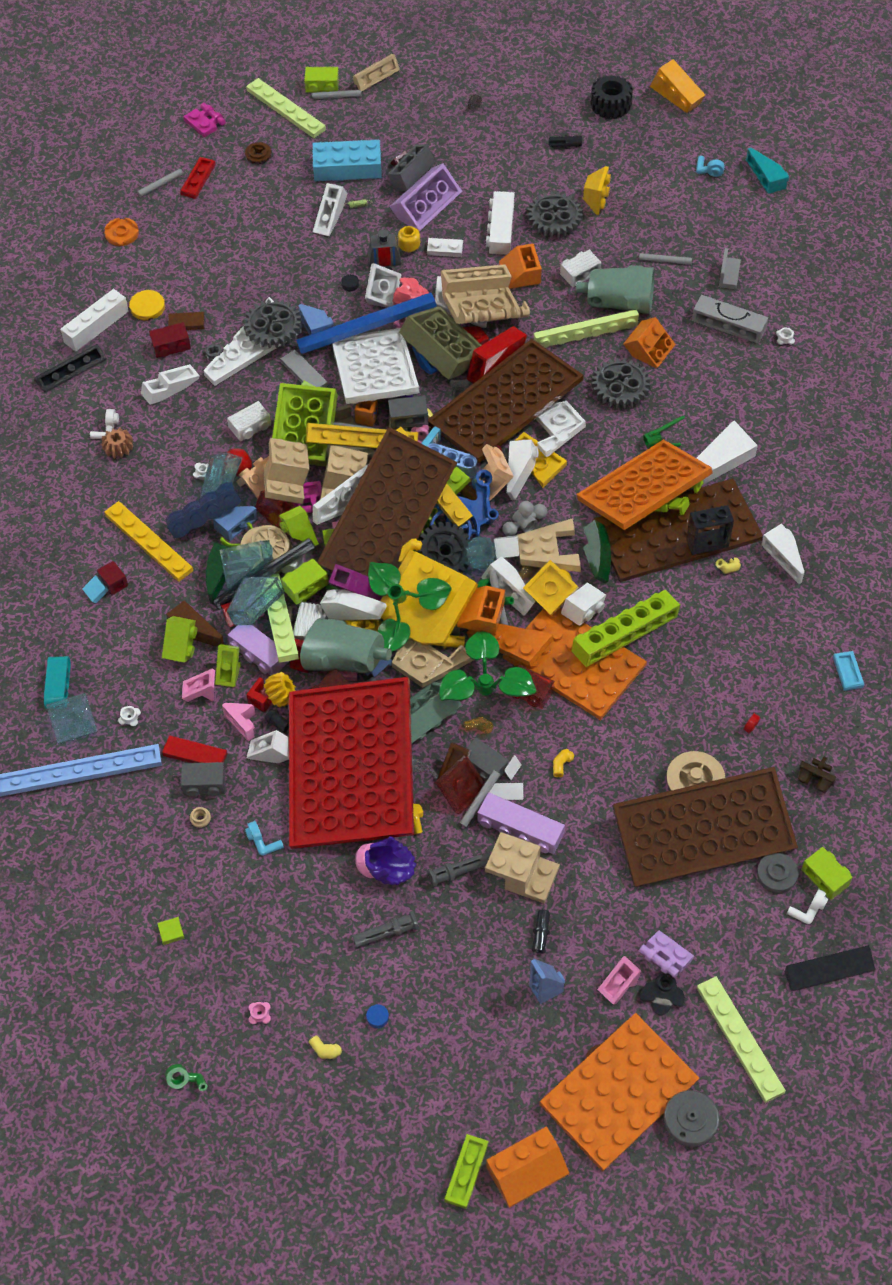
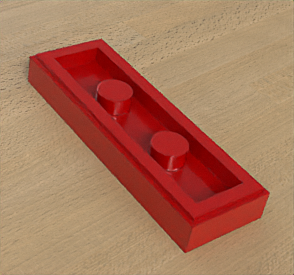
M199 157L180 190L182 196L194 199L198 197L216 165L215 160Z
M170 735L162 751L165 757L188 763L224 762L228 754L225 749Z

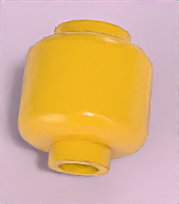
M405 226L399 230L398 245L402 251L413 252L419 248L420 233L415 227Z

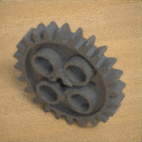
M550 192V195L544 193V197L538 195L537 200L533 199L532 203H529L527 220L529 221V226H532V230L537 229L538 234L544 232V236L550 234V238L553 235L559 238L560 234L566 237V232L572 234L573 230L577 231L578 226H581L583 209H581V204H577V199L572 200V196L566 197V193L562 196L559 192L556 195L553 192Z
M268 299L267 303L261 301L260 306L254 304L255 309L249 308V313H245L246 318L243 319L244 331L246 336H249V340H254L255 345L261 343V347L267 344L269 349L272 345H275L276 348H278V344L285 346L286 341L291 343V338L296 339V334H300V329L302 328L299 310L296 311V306L291 307L290 302L284 304V300L278 303L277 299L274 302Z
M616 358V362L609 359V364L602 362V367L597 366V371H593L591 389H593V395H597V400L602 399V404L608 402L609 407L614 404L616 409L619 408V405H622L623 409L626 408V405L633 408V403L639 405L640 400L644 401L645 396H648L651 385L650 377H648L649 373L644 372L645 367L639 368V363L634 365L632 359L629 362H626V358L622 361Z

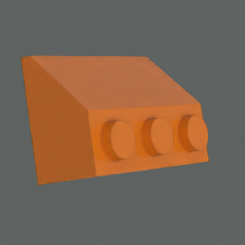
M547 1126L486 1160V1168L509 1208L569 1175L559 1146Z

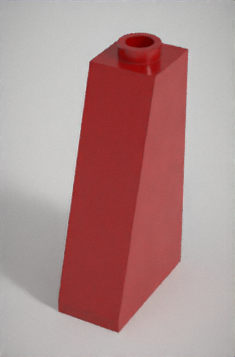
M512 326L473 350L467 380L474 384L522 347L525 344L527 334Z

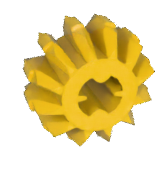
M283 672L269 676L264 684L265 693L269 696L268 699H271L273 705H277L279 708L289 705V692L296 691V686L292 683L293 680H290L289 676Z

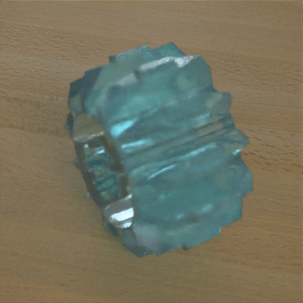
M482 536L468 541L469 547L466 548V557L469 558L468 564H471L472 568L487 569L494 562V559L497 558L495 556L494 542H491L490 538Z

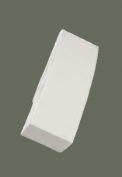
M191 365L160 372L157 379L142 383L141 395L150 405L160 402L190 386L199 379V374Z

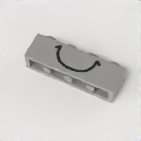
M701 295L693 309L692 321L759 344L767 328L768 317Z

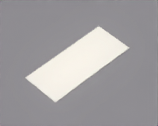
M495 783L489 793L506 800H522L523 783Z

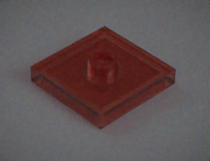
M465 755L435 782L453 811L459 815L474 801L485 784L468 756Z

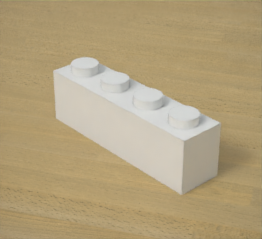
M494 191L493 198H490V209L492 211H489L488 221H491V224L487 226V234H490V236L486 237V247H489V254H508L511 248L514 192Z
M112 289L60 329L64 343L74 351H78L129 312L126 298L115 289Z

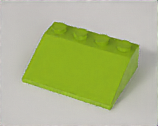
M280 383L272 438L306 444L309 465L327 467L331 445L306 443L307 423L334 425L338 398L336 389Z

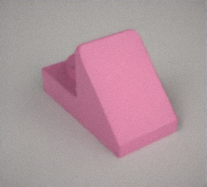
M210 669L183 681L182 699L189 702L204 696L214 701L215 670Z
M224 703L222 705L223 712L228 720L247 741L255 737L253 731L255 727L249 719L255 715L254 705Z
M623 956L597 990L613 1005L617 1004L629 987L637 984L641 970L626 956Z

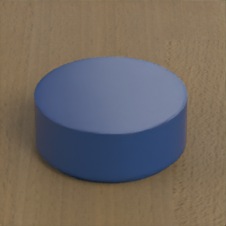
M373 1005L367 1011V1022L371 1027L382 1028L388 1023L389 1014L384 1006Z

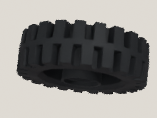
M438 522L436 525L432 524L418 538L422 542V547L416 552L461 574L466 571L473 558L472 541L468 539L469 535L467 533H463L464 530L462 528H457L458 525L456 524L450 525L449 522L445 524L442 522ZM440 548L446 549L448 555L441 554Z

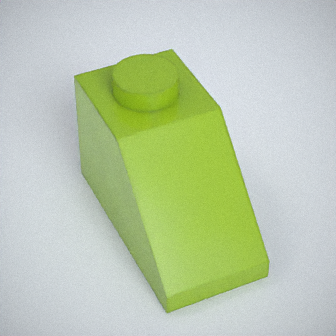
M301 506L279 515L282 521L279 524L284 533L300 541L310 538L315 546L319 544L308 515Z

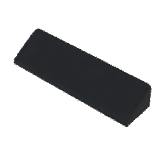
M97 343L41 373L34 380L45 393L105 361L107 358Z
M867 945L787 965L784 972L793 992L875 971L870 946Z

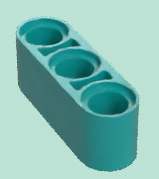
M69 656L48 657L44 690L45 709L67 708L71 669Z

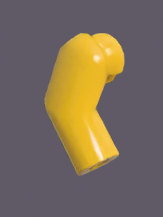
M413 538L404 544L398 562H403L409 550L419 551L422 547V542Z
M569 749L561 750L553 759L554 777L564 776V763L566 761L571 762L574 759L572 751H569Z

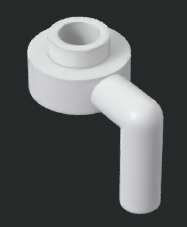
M115 409L106 410V431L111 432L112 427L114 428L115 424L119 422V414L115 412ZM91 431L90 439H102L106 432Z
M818 889L806 914L791 906L787 914L806 924H811L818 909L823 910L828 901V898L825 897L826 893Z

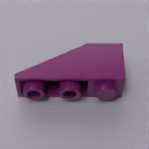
M335 564L329 585L378 601L382 599L383 596L377 595L371 589L368 576Z

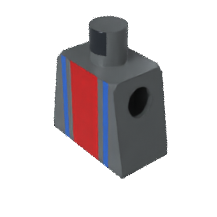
M380 230L378 235L370 237L367 253L369 267H371L372 263L379 266L402 265L400 249L395 234H388L387 230Z

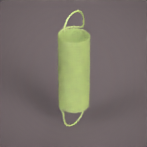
M366 199L349 202L350 208L367 206Z

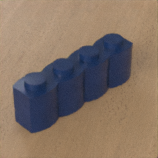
M232 482L224 483L216 491L204 494L199 501L190 502L182 510L169 514L165 519L167 528L174 538L183 537L191 529L204 525L207 520L217 518L224 510L236 507L241 502L239 493Z

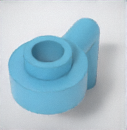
M704 156L698 157L696 168L698 174L708 173L711 176L717 177L724 173L725 165L722 161L711 160L708 166H704Z
M256 821L247 824L248 828L245 829L249 841H254L260 855L264 856L284 848L281 840L265 846Z

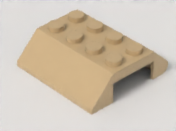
M505 264L441 270L443 299L456 324L529 317L530 309L526 301L523 302L522 307H519L508 287L512 276Z

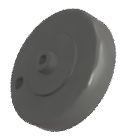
M694 1090L682 1091L674 1095L667 1103L663 1117L664 1126L669 1136L677 1143L687 1147L702 1146L708 1143L716 1134L719 1126V1112L715 1103L707 1095Z

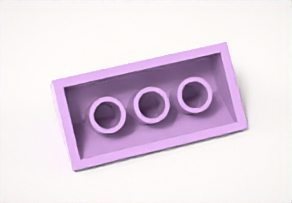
M440 164L432 167L389 207L398 220L420 231L452 202L462 190L445 165Z

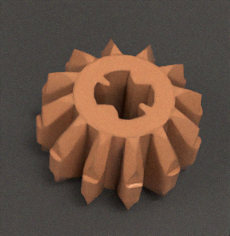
M112 427L111 432L106 431L105 435L102 436L101 446L107 456L112 455L115 459L119 455L122 458L123 454L129 455V450H133V438L127 429L122 430L119 427L118 430H115Z

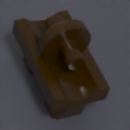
M825 756L821 761L813 758L811 764L818 766V768L804 761L799 766L798 781L808 785L811 777L814 776L819 779L815 789L826 793L831 785L834 786L837 777L823 771L824 769L831 772L833 768L826 764L828 758Z

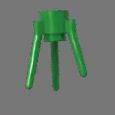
M683 415L654 431L643 434L647 448L662 441L660 432L685 419V416ZM671 443L676 447L682 445L681 443Z

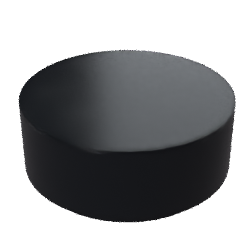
M348 274L341 280L342 288L345 291H355L359 287V279L356 275Z

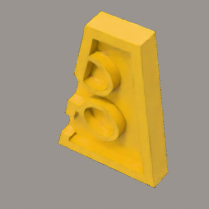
M525 432L514 440H532L534 445L538 447V441ZM538 449L539 455L536 458L535 466L531 473L542 488H544L567 465V460L555 452L545 457Z

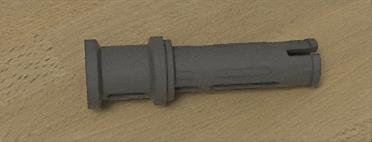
M486 852L454 864L447 862L444 866L434 870L431 868L427 869L432 886L436 887L438 883L447 880L451 882L458 875L486 866L490 853Z
M411 911L406 916L400 918L393 917L389 923L355 935L353 934L352 936L356 948L394 934L400 936L405 931L417 930L419 926L414 912Z

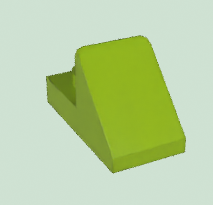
M222 644L218 646L215 685L236 686L241 662H238L240 647Z

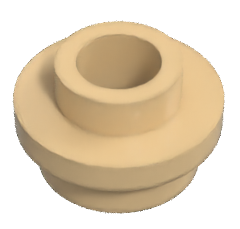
M203 807L195 808L190 814V821L195 827H205L211 820L210 812ZM199 816L204 817L202 820H197Z

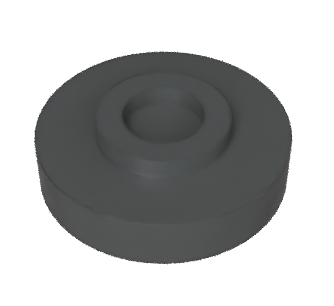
M781 853L766 855L760 861L757 869V879L760 885L767 891L778 894L791 890L795 886L799 874L798 867L793 859Z

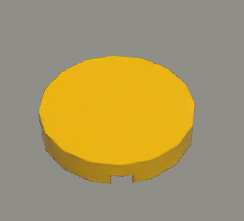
M143 290L131 298L129 307L134 317L146 321L150 318L156 319L164 312L165 301L157 291Z

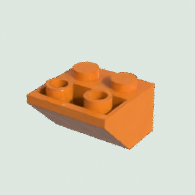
M534 244L516 246L499 261V265H506L512 276L508 286L509 289L541 284L542 269Z
M656 317L641 321L623 343L632 357L655 368L659 367L676 345Z
M490 586L476 588L458 620L457 627L479 632L485 631L496 635L505 603V590Z

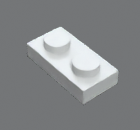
M429 238L427 255L462 257L463 240Z

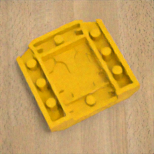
M409 550L398 569L401 574L399 585L405 591L409 590L412 593L419 594L417 585L427 578L441 579L447 582L452 590L445 603L435 610L423 608L419 603V598L408 595L403 603L398 604L401 617L400 622L409 625V639L421 645H445L478 584L443 564L416 551ZM387 594L380 600L387 605L381 618L383 621L387 619L397 621L393 601Z

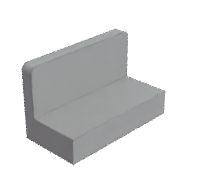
M725 248L719 287L736 289L741 259L727 258L728 248Z

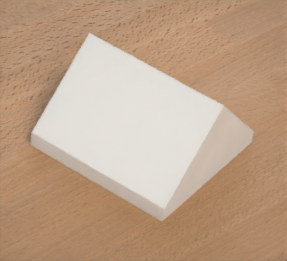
M372 263L365 295L367 303L382 307L394 306L392 299L396 288H399V279L402 274Z

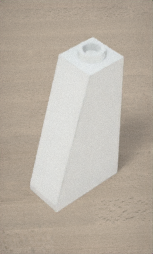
M735 421L697 457L698 460L711 466L713 474L703 480V485L755 457L757 444Z

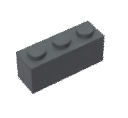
M415 144L388 173L395 191L406 192L435 163L428 145Z

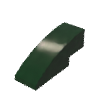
M593 520L583 527L588 540V544L583 549L594 578L607 583L611 567L609 536L606 526Z
M215 542L210 551L206 567L207 592L210 604L213 605V600L218 597L230 575L227 564L230 559L229 547Z

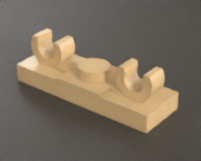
M391 54L355 74L353 81L357 85L358 90L363 91L399 71L400 68L395 54Z

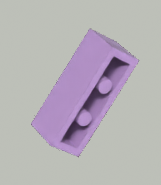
M246 620L240 622L228 634L229 645L240 647L239 652L243 654L244 658L249 663H255L264 674H276L289 662L279 663L275 642Z

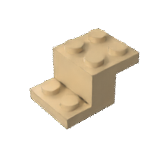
M270 438L268 443L269 458L264 470L265 498L302 504L304 501L303 485L309 471L307 445Z
M331 445L320 500L365 467L368 453Z
M500 832L485 867V872L504 878L505 890L545 904L560 864L541 858V846Z

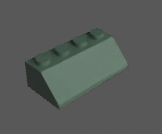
M433 682L410 698L412 743L425 737L427 731L438 727L444 718L457 712L456 709L462 705L460 701L440 700L439 690L441 683Z

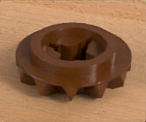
M255 142L245 149L247 160L252 161L253 164L255 162L260 164L261 161L267 162V159L271 158L272 150L266 143Z

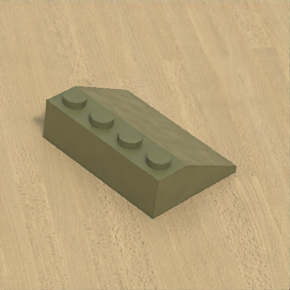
M440 306L409 315L399 331L405 341L409 342L418 353L422 354L448 380L460 376L469 369L473 350L481 346L463 327L456 324L454 319Z

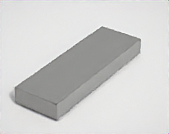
M296 350L280 358L281 363L301 383L305 380L316 387L325 388L328 386L327 381Z

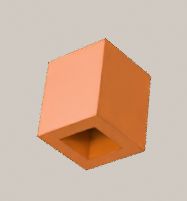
M377 400L363 401L356 404L354 409L355 423L374 426L378 415Z

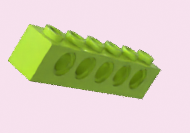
M666 590L655 593L647 600L638 602L634 607L623 610L619 615L608 618L604 623L593 626L584 634H578L573 640L571 652L588 667L677 618L680 604Z

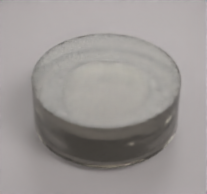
M477 94L472 95L467 104L468 109L473 112L479 109L482 97Z

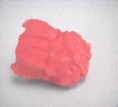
M400 278L399 281L402 283V286L396 288L392 302L396 305L429 292L422 285H419L415 278Z

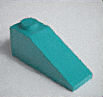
M748 148L746 161L767 194L786 189L789 175L782 166L753 148Z

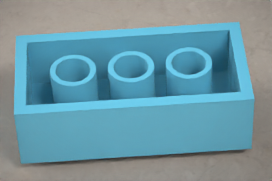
M380 140L313 143L314 181L382 178Z

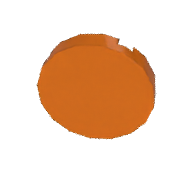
M115 218L105 226L104 233L106 240L110 244L125 246L133 243L138 238L139 230L134 220L130 218Z

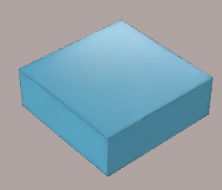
M95 575L85 585L83 591L92 602L97 603L109 589L100 577Z

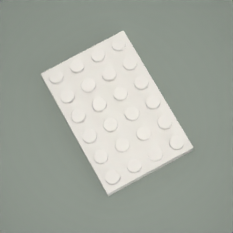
M401 328L357 334L332 343L346 404H356L363 401H375L377 399L394 398L404 395L410 396L419 393V385L404 337L399 333Z

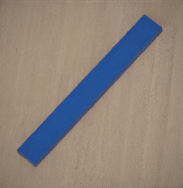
M430 292L305 336L296 341L301 354L406 318L409 315L437 306L436 301Z

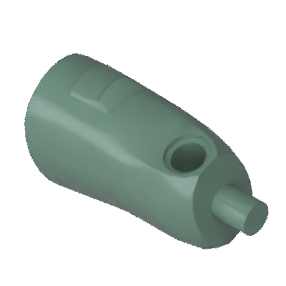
M631 265L628 268L595 269L590 272L589 282H577L576 293H588L587 299L590 306L622 311L637 310L641 314H651L654 292V267Z
M319 618L312 624L301 648L300 661L302 667L308 671L370 673L376 668L380 660L389 661L392 652L391 649L384 648V638L377 631L347 625L343 620Z

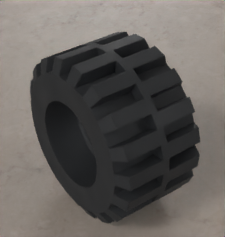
M610 75L598 78L593 83L591 89V108L595 111V114H600V117L606 116L607 119H610V117L616 119L617 116L621 118L624 114L626 115L632 106L633 87L631 83L626 81L625 78H620V76Z

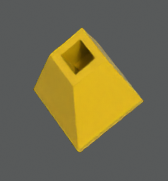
M607 166L588 175L584 186L583 200L596 215H599L601 209L605 208V197H608L610 187H607V185L610 183L611 174H608L609 167Z

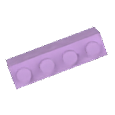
M489 792L478 811V822L483 827L494 828L499 832L541 846L540 851L543 853L549 852L554 854L564 835V824Z

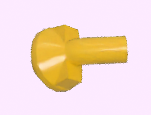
M413 804L414 834L423 832L420 818L423 817V810L420 804Z

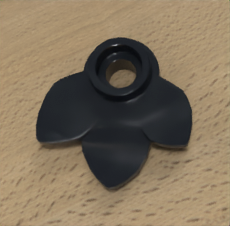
M668 973L658 975L655 981L644 985L641 990L640 1000L652 1001L654 1011L659 1016H662L669 1012L672 1005L683 1007L685 996L683 991L677 987L675 978ZM667 982L669 987L664 988L661 984Z

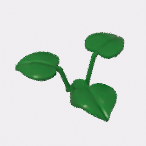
M370 562L368 570L370 587L377 595L385 596L388 594L393 601L397 621L387 619L379 625L378 632L384 638V648L391 649V652L403 647L410 637L409 625L400 622L401 617L398 604L403 603L409 595L419 598L420 605L427 610L438 609L448 598L452 590L451 586L441 579L427 578L418 583L417 591L419 594H415L409 590L405 591L399 585L401 574L397 567L388 563Z
M485 631L476 632L468 639L465 645L466 654L471 659H483V674L479 676L478 683L473 677H467L464 671L453 670L445 675L439 690L441 701L466 700L473 695L475 686L480 694L490 695L497 688L498 684L500 691L508 696L521 697L536 693L532 677L524 668H509L505 672V677L500 676L495 682L493 677L487 674L486 659H494L498 656L499 643L492 634Z

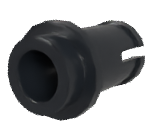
M270 709L266 713L265 719L268 724L272 723L283 733L289 729V721L278 714V710Z

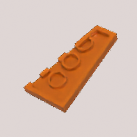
M499 624L496 635H493L499 643L500 653L530 667L554 640L553 634ZM469 629L467 635L470 638L479 631Z

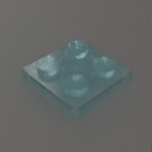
M86 693L46 705L58 744L98 732Z

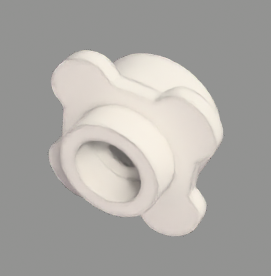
M782 328L776 332L778 344L788 343L792 345L795 343V339H793L794 332L790 328Z
M211 463L195 464L194 478L207 480L212 477L211 470L213 465Z
M132 706L123 707L118 722L121 725L130 724L131 726H136L141 712L138 708Z

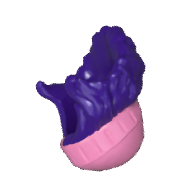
M388 837L376 843L362 845L355 857L356 867L362 875L368 878H375L383 884L399 885L409 880L414 875V868L416 867L415 857L411 854V851L408 850L407 846H403L401 842L396 839L394 840L393 837Z

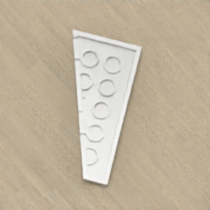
M243 326L233 337V341L223 348L224 351L219 356H216L205 368L204 375L216 386L276 349V347L272 345L269 349L267 344L264 347H261V343L255 345L254 340L250 341L249 336H246Z
M369 464L313 505L314 523L318 525L343 514Z

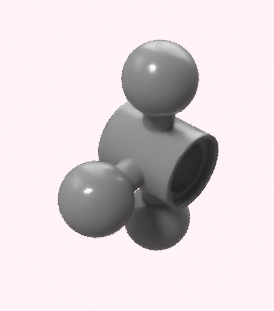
M529 501L521 502L519 510L512 517L514 522H506L503 525L502 531L504 535L514 536L519 527L524 532L533 530L537 525L535 518L543 519L547 515V508L543 504L533 506Z

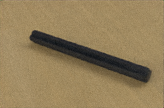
M310 538L305 539L213 600L214 605L217 609H221V605L232 602L315 547L314 543Z

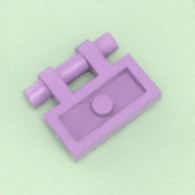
M660 930L648 940L646 946L642 945L639 949V952L645 956L647 961L654 962L661 968L660 970L663 973H668L674 978L688 966L694 955Z

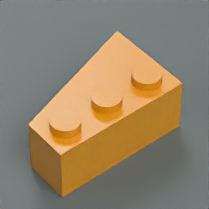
M674 59L659 68L650 85L652 89L686 113L701 104L705 97L702 90Z

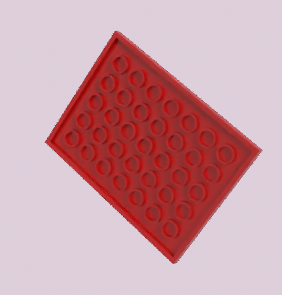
M401 677L289 692V847L296 849L386 839L388 837L413 836L414 808L409 678Z

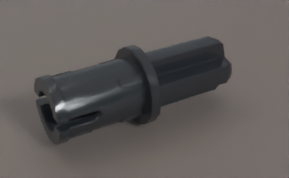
M582 135L549 137V146L581 147Z
M540 909L537 914L536 928L533 929L534 942L532 951L536 953H546L547 937L550 935L548 930L550 913L548 910Z

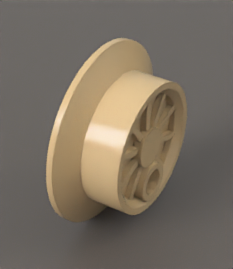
M272 525L259 526L249 530L243 536L240 544V551L244 561L256 571L293 548L287 535L280 528Z
M699 751L680 754L673 759L667 770V783L671 790L725 778L721 764L711 755Z

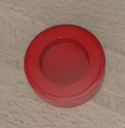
M754 713L743 730L751 733L760 721V716Z

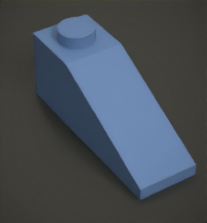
M533 959L530 966L529 986L539 1003L542 1004L562 993L565 983L562 974L559 971L556 972L552 965Z

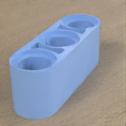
M435 443L427 446L456 461V467L462 470L470 479L477 474V459L473 455Z

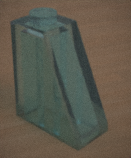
M227 452L210 456L200 498L208 492L216 491L224 483H233L242 457Z
M269 540L220 550L227 588L237 585L273 560V548Z
M250 577L242 579L227 610L234 625H252L284 594L285 590L279 578Z

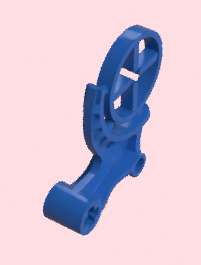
M480 470L472 479V486L477 495L476 500L458 497L473 515L471 520L474 529L471 527L470 520L459 527V529H467L468 539H470L471 534H475V537L479 538L480 527L485 524H492L499 515L496 509H491L489 485L492 482V475L487 470ZM436 503L434 509L437 508L438 512L432 518L429 527L434 524L435 519L441 514H444L445 521L452 525L449 518Z

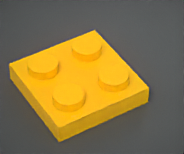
M551 560L523 587L551 616L565 603L566 598L579 588Z

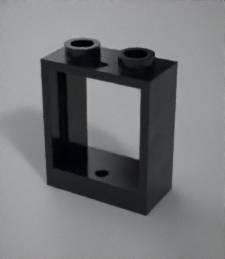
M728 505L690 513L686 541L692 555L729 547L734 519ZM720 525L719 529L698 533L699 529Z

